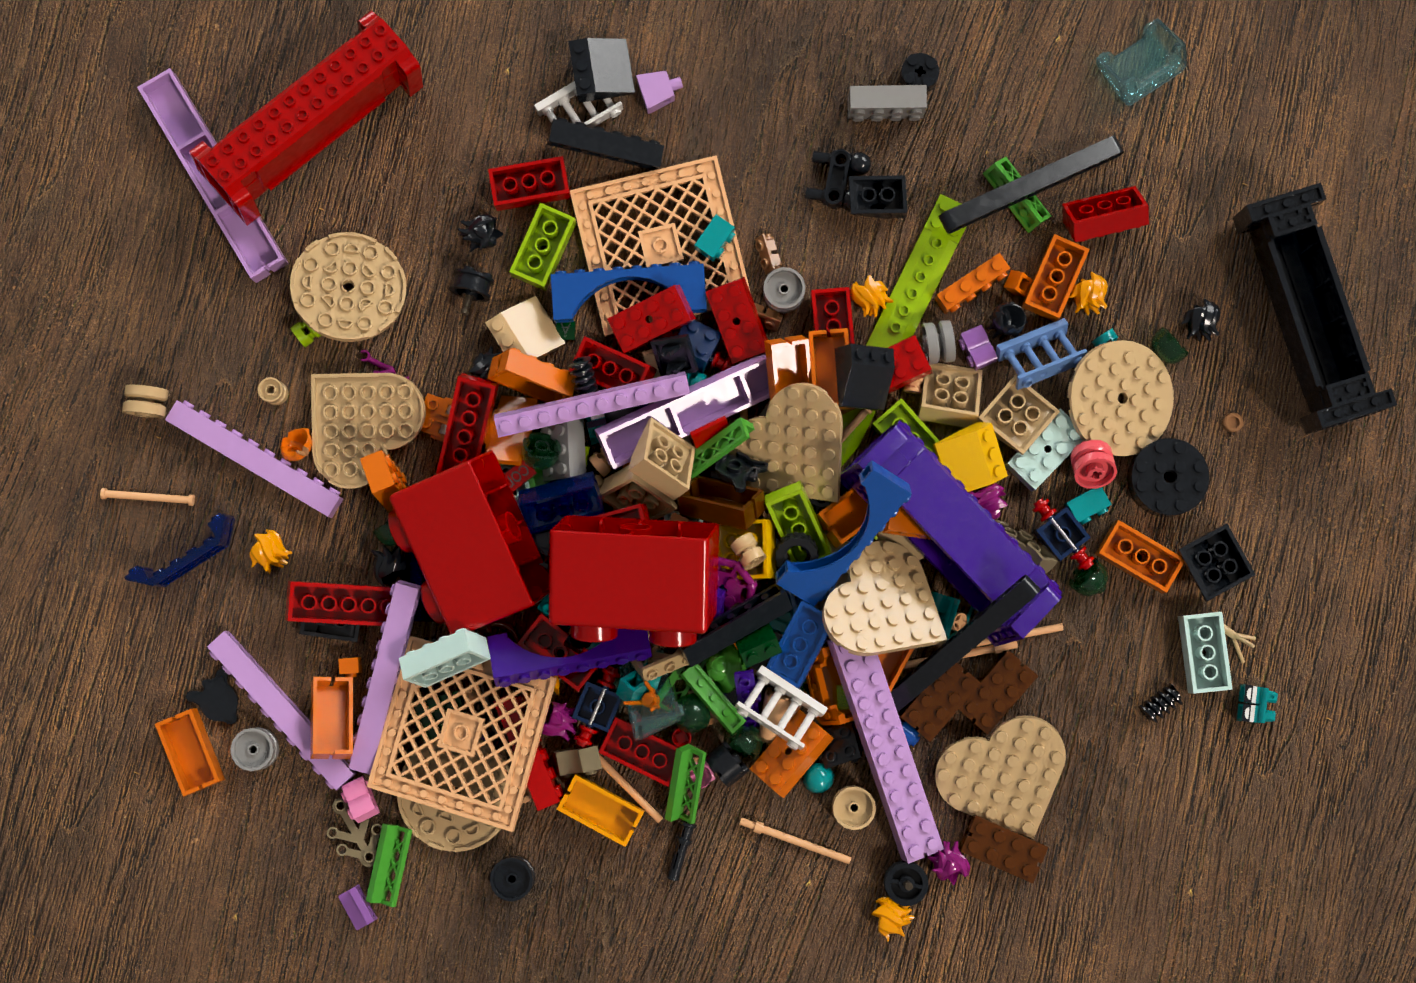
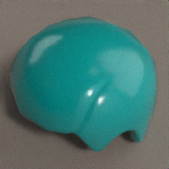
M824 763L811 765L803 775V783L806 789L812 793L827 791L832 786L834 780L831 768L825 769Z

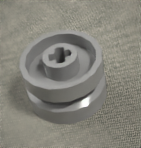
M781 267L774 269L768 274L764 281L763 297L770 309L786 314L794 311L801 305L805 295V283L803 277L792 268ZM781 288H783L784 290H788V291H787V292H782V291H781Z
M939 321L937 329L933 322L923 323L921 329L922 346L929 365L938 364L940 355L945 363L954 362L956 359V346L951 321Z
M256 727L244 729L238 733L232 741L230 750L232 759L237 766L243 770L256 771L272 765L278 757L280 748L274 733L266 728Z

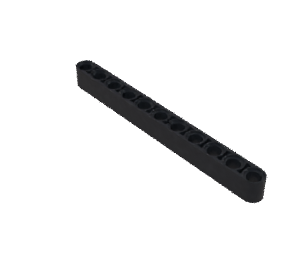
M1111 136L949 209L939 215L938 218L946 233L951 234L1122 155L1124 150L1116 136Z
M1027 575L1022 576L895 684L891 691L897 712L1024 607L1041 589Z

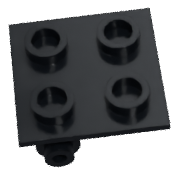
M852 721L824 729L834 738L821 753L825 769L850 761L855 763L859 761V758H862Z

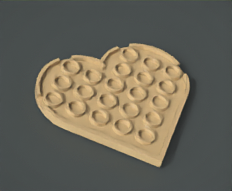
M393 373L311 374L312 455L315 466L329 483L337 487L353 489L368 485L369 483L360 458L380 450L389 455V450L404 447L412 442L423 427L426 415L425 402L417 386L406 377Z
M809 383L791 384L780 390L772 398L768 405L766 416H758L747 420L753 423L755 430L749 433V439L730 451L729 455H736L737 451L749 456L753 460L768 463V470L759 473L756 482L745 481L749 487L771 493L801 480L809 499L838 502L840 500L843 431L841 411L838 404L821 387Z
M875 541L871 545L866 546L861 556L851 563L848 569V582L836 587L830 593L823 606L822 621L827 635L837 646L840 645L848 650V653L854 655L873 656L942 644L947 641L921 563L911 551L894 542Z
M1016 716L997 726L989 739L966 737L946 747L936 764V785L942 798L953 808L972 816L975 814L1011 831L1034 839L1063 771L1066 760L1065 746L1059 732L1047 721L1035 716Z

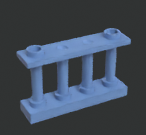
M1065 318L997 345V360L999 362L1005 359L1009 360L1018 374L1016 381L1017 390L1028 388L1036 382L1076 367L1079 361L1087 354L1088 351L1086 349L1077 352L1066 337L1068 322ZM1059 339L1069 355L1060 359L1049 342ZM1042 346L1052 362L1043 366L1032 349ZM1025 353L1035 369L1025 372L1015 355Z

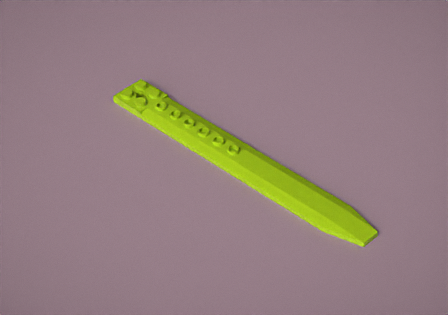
M940 194L889 297L893 300V303L886 304V310H883L866 346L888 348L914 335L966 229L964 227L951 234H947L938 216L961 203ZM857 408L842 415L843 430L862 409ZM871 410L872 413L868 414L842 443L841 467L859 447L876 410Z

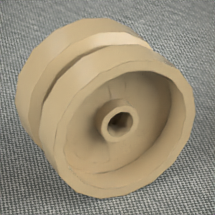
M125 385L124 396L133 400L123 402L122 413L144 418H165L166 407L155 402L167 401L168 390L145 385Z
M856 785L845 786L839 789L833 796L831 804L832 813L836 821L844 828L851 830L862 829L868 826L874 819L876 812L875 801L872 795L863 787ZM852 804H856L858 807L856 811H851L850 807Z

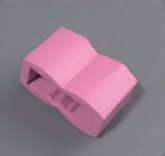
M364 776L343 785V792L341 793L344 802L348 803L349 809H347V813L350 819H354L358 823L380 813L372 789L367 787L368 780Z

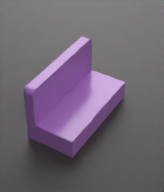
M359 884L339 895V899L356 930L378 919L370 903L366 901V896Z

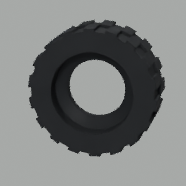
M803 532L788 533L785 537L783 536L778 541L775 550V560L779 568L786 560L792 562L788 559L787 552L793 546H801L805 549L807 556L804 561L819 558L816 541L810 535H806Z

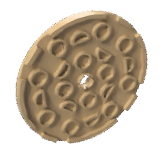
M340 232L312 242L305 248L300 257L296 259L290 277V294L299 317L313 331L332 340L356 342L381 334L395 322L405 302L406 278L397 257L388 247L383 246L376 239L367 235ZM346 283H351L354 286L349 292L343 288V285Z
M1133 341L1106 342L1090 350L1075 367L1072 382H1069L1067 398H1069L1070 410L1068 411L1072 424L1083 441L1101 440L1106 442L1111 447L1113 456L1137 454L1148 444L1157 441L1169 423L1174 397L1168 370L1152 350ZM1120 393L1124 394L1123 403H1119L1118 401V395Z
M438 741L432 744L436 753L444 749L437 747ZM488 744L480 748L484 757L492 753ZM428 747L421 750L424 759L432 756ZM451 751L454 758L461 755V753ZM446 752L439 756L443 765L450 761ZM477 753L476 757H470L472 763L480 760ZM498 753L502 762H505L503 756L500 753ZM417 754L410 756L409 759L413 766L420 763ZM494 756L486 760L491 769L498 766ZM465 758L457 761L460 770L468 767ZM434 759L427 762L431 772L439 768ZM482 763L475 767L479 776L487 772ZM407 764L403 766L401 773L409 769ZM507 764V765H505V768H506L507 772L509 773V769H510V768H509V766H508V764ZM453 765L445 768L449 777L456 774ZM423 766L415 769L419 779L427 775ZM501 769L493 772L497 782L505 778ZM471 770L463 774L467 783L475 779ZM441 771L433 775L437 784L445 780ZM411 772L403 776L414 780ZM489 775L481 779L485 788L493 785ZM459 777L451 780L454 787L460 788L463 786ZM429 778L422 781L423 783L432 785ZM506 781L499 785L502 791L504 790ZM477 782L469 786L473 795L481 792ZM447 783L439 787L450 791ZM495 788L488 791L492 801L500 797ZM465 789L461 791L462 795L468 796ZM481 795L476 798L478 800L487 802L484 795ZM397 797L399 811L406 826L412 829L415 837L438 850L455 852L471 850L485 844L501 830L498 827Z

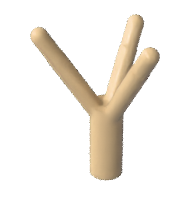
M1224 624L1225 634L1232 639L1239 659L1244 664L1245 660L1237 640L1254 648L1255 645L1246 639L1256 640V637L1236 633Z

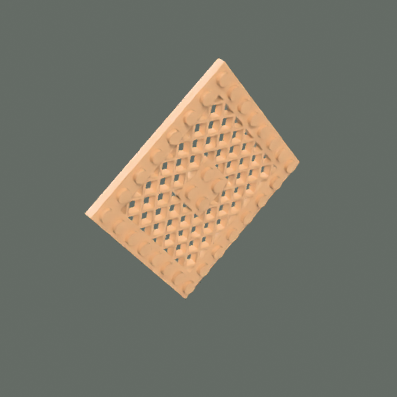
M717 155L570 190L589 272H593V269L604 268L605 271L612 270L611 266L615 260L624 264L622 266L624 269L626 267L631 269L633 265L629 264L633 256L642 260L639 265L643 266L646 263L647 268L652 264H661L663 266L670 263H679V261H684V254L690 258L688 263L693 260L699 261L700 264H704V267L713 272L709 280L705 278L706 290L709 285L713 288L718 287V285L711 282L716 274L724 278L721 285L726 284L727 281L729 283L745 277L749 287L736 235L730 244L727 242L723 247L725 251L722 257L718 259L720 262L716 268L707 264L709 261L707 257L705 261L697 258L698 251L695 250L692 255L684 250L689 242L695 245L696 241L691 239L695 231L700 234L704 232L698 228L702 220L708 223L711 222V219L705 216L709 209L712 219L717 214L734 226ZM690 183L687 189L680 186L682 184ZM693 184L702 188L698 196L690 192ZM672 187L668 194L661 190ZM675 188L683 192L680 200L671 196ZM705 191H706V195H707L708 202H706L705 200L701 199V197H702V195H703V193H704ZM653 192L650 198L643 195L645 193ZM657 192L665 197L661 205L653 201ZM687 195L695 199L691 207L682 203ZM635 196L631 202H629L628 200L624 199V198H628V197ZM639 197L647 201L643 209L634 205ZM616 200L613 207L607 204V202ZM668 200L677 204L673 211L664 207ZM620 202L628 205L624 214L616 209ZM698 202L707 206L702 214L694 210ZM650 204L658 208L654 216L646 212ZM602 206L610 210L606 218L598 214ZM680 206L688 210L684 219L675 214ZM632 208L640 212L636 220L627 216ZM661 211L670 215L665 223L657 218ZM613 213L622 217L617 225L609 221ZM691 213L699 217L696 225L687 221ZM643 215L651 219L647 227L639 223ZM596 217L603 221L599 229ZM673 217L681 222L677 230L675 223L669 224ZM625 219L633 224L629 231L620 227ZM654 222L661 225L659 227L651 228ZM606 224L615 228L610 236L602 232ZM684 224L692 228L689 236L680 232ZM636 226L642 229V231H638L639 238L632 234ZM617 231L626 235L622 243L614 239ZM600 235L608 239L604 246H602ZM678 236L686 240L682 247L680 246ZM629 237L637 241L633 250L625 246ZM611 242L619 246L615 254L606 250ZM640 245L644 256L636 252ZM622 248L630 253L626 261L618 257ZM605 254L612 257L608 265L606 263ZM722 264H724L726 275L719 271ZM628 280L624 290L616 287V283L596 292L595 298L604 336L615 335L607 319L619 313L618 308L621 310L627 309L619 304L624 296L632 300L629 306L631 307L635 303L641 302L638 298L642 292L653 296L658 293L661 287L657 286L652 293L645 289L648 282H644L640 286L633 280ZM631 285L639 289L635 298L626 293ZM613 289L621 294L617 301L615 300ZM706 295L707 312H711L712 308ZM649 316V321L651 323L653 319L651 316Z
M410 636L405 655L409 651L422 648L424 644L433 642ZM490 659L463 671L465 673L459 677L457 674L454 675V679L447 684L445 680L440 681L442 686L434 690L432 685L429 686L430 693L423 697L419 690L421 686L403 680L400 669L367 787L513 832L557 678L551 676L545 680L536 679L528 683L511 684V686L520 689L512 693L509 686L504 687L508 696L500 699L496 691L502 687H494L491 682L494 679ZM473 675L483 678L476 682ZM468 676L472 685L464 689L460 680ZM486 681L490 690L482 694L478 685ZM456 683L460 692L452 695L448 687ZM474 688L478 697L470 701L466 692ZM445 690L448 699L441 702L437 693ZM523 692L527 701L519 705L514 696ZM416 693L419 700L413 703L414 696ZM493 694L496 703L488 706L485 697ZM462 695L467 704L459 708L455 699ZM433 697L437 705L429 709L425 700ZM511 699L515 708L507 712L503 703ZM481 701L485 709L477 713L473 704ZM451 702L454 709L448 708L446 712L443 706ZM421 703L425 712L417 716L413 707ZM527 705V709L524 716L521 708ZM499 706L503 715L495 719L491 710ZM469 707L472 715L461 711ZM439 709L443 718L435 721L432 712ZM517 711L521 720L513 724L509 715ZM487 712L491 722L485 725L486 719L480 716ZM411 713L413 719L408 721L409 714ZM428 716L431 725L424 728L420 719ZM505 718L509 727L501 731L497 722ZM444 722L442 730L440 731L438 724ZM416 723L420 731L412 735L408 726ZM522 724L520 734H518L516 727ZM493 725L498 734L490 738L486 728ZM434 728L437 737L430 740L426 731ZM512 730L516 739L508 743L504 734ZM404 731H405V733H406V735H407L408 738H406L405 740L402 741V738H403V735H404ZM422 734L426 743L418 747L414 738ZM483 734L486 741L480 743V739ZM500 737L504 746L496 750L492 741ZM410 741L414 750L407 754L403 745ZM436 741H438L437 747L444 748L437 753L432 745ZM488 744L492 753L484 757L480 748ZM516 744V748L513 753L510 746ZM428 747L432 756L424 759L421 750ZM506 749L510 759L502 762L498 753ZM400 751L402 757L396 760L398 752ZM451 751L461 753V755L454 758ZM446 752L450 761L443 765L439 756ZM477 753L480 760L472 763L470 757H476ZM417 754L420 763L413 766L409 757ZM494 756L498 766L491 769L486 760ZM465 758L468 767L460 770L457 761ZM434 759L439 768L431 772L427 762ZM405 760L409 769L401 773L397 764ZM511 762V766L508 773L505 768V765ZM482 763L487 772L479 776L475 767ZM453 765L456 774L449 777L445 768ZM423 766L427 775L419 779L415 769ZM501 769L505 778L497 782L493 772ZM471 770L475 779L467 783L463 774ZM441 771L445 780L437 784L433 775ZM411 772L414 780L403 776ZM489 775L493 785L485 788L481 779ZM459 777L463 786L455 789L451 780ZM429 778L432 785L423 783L422 781ZM506 781L504 790L502 791L499 785ZM477 782L481 792L473 795L469 786ZM447 783L450 791L439 787ZM495 788L500 797L492 801L488 791ZM465 789L468 796L459 794L458 792ZM481 795H484L487 802L478 800L476 798Z

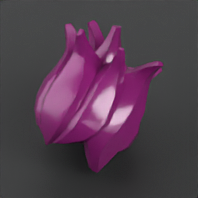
M994 483L985 486L977 492H968L978 499V503L982 508L987 509L991 513L993 519L1000 517V508L1008 506L999 497L1006 495L1002 491L1004 488L999 484Z
M550 702L542 734L545 736H561L569 741L566 730H570L574 735L576 734V728L572 724L577 722V720L572 718L575 708L565 707L567 703Z
M943 841L944 850H938V853L936 852L934 856H928V858L934 864L935 869L932 871L936 873L937 878L940 881L949 879L955 885L958 874H962L964 877L969 875L970 863L959 851L958 841H955L951 849L949 848L950 842L946 843V841Z

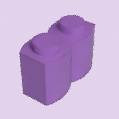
M982 325L960 334L958 343L960 348L967 352L968 357L966 359L970 367L978 370L997 361L998 358Z

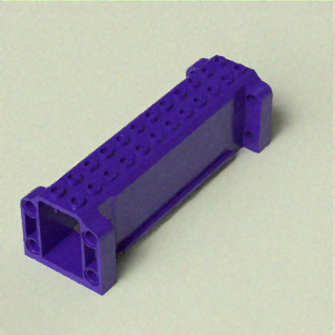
M899 420L889 427L841 472V484L847 490L853 488L866 503H868L867 491L865 486L861 485L859 474L871 460L909 483L912 494L909 501L903 503L901 507L932 540L914 537L907 538L962 597L978 611L976 615L1024 575H1027L1041 589L1031 601L987 637L995 647L1024 639L1062 598V591L1059 589V585L1054 580L1048 578L1045 570L1032 561L1031 555L1018 546L1017 540L1005 532L1003 525L996 522L987 509L982 508L978 503V499L966 491L964 484L951 475L950 469L938 461L936 454L924 446V442L911 432L910 427L906 423Z

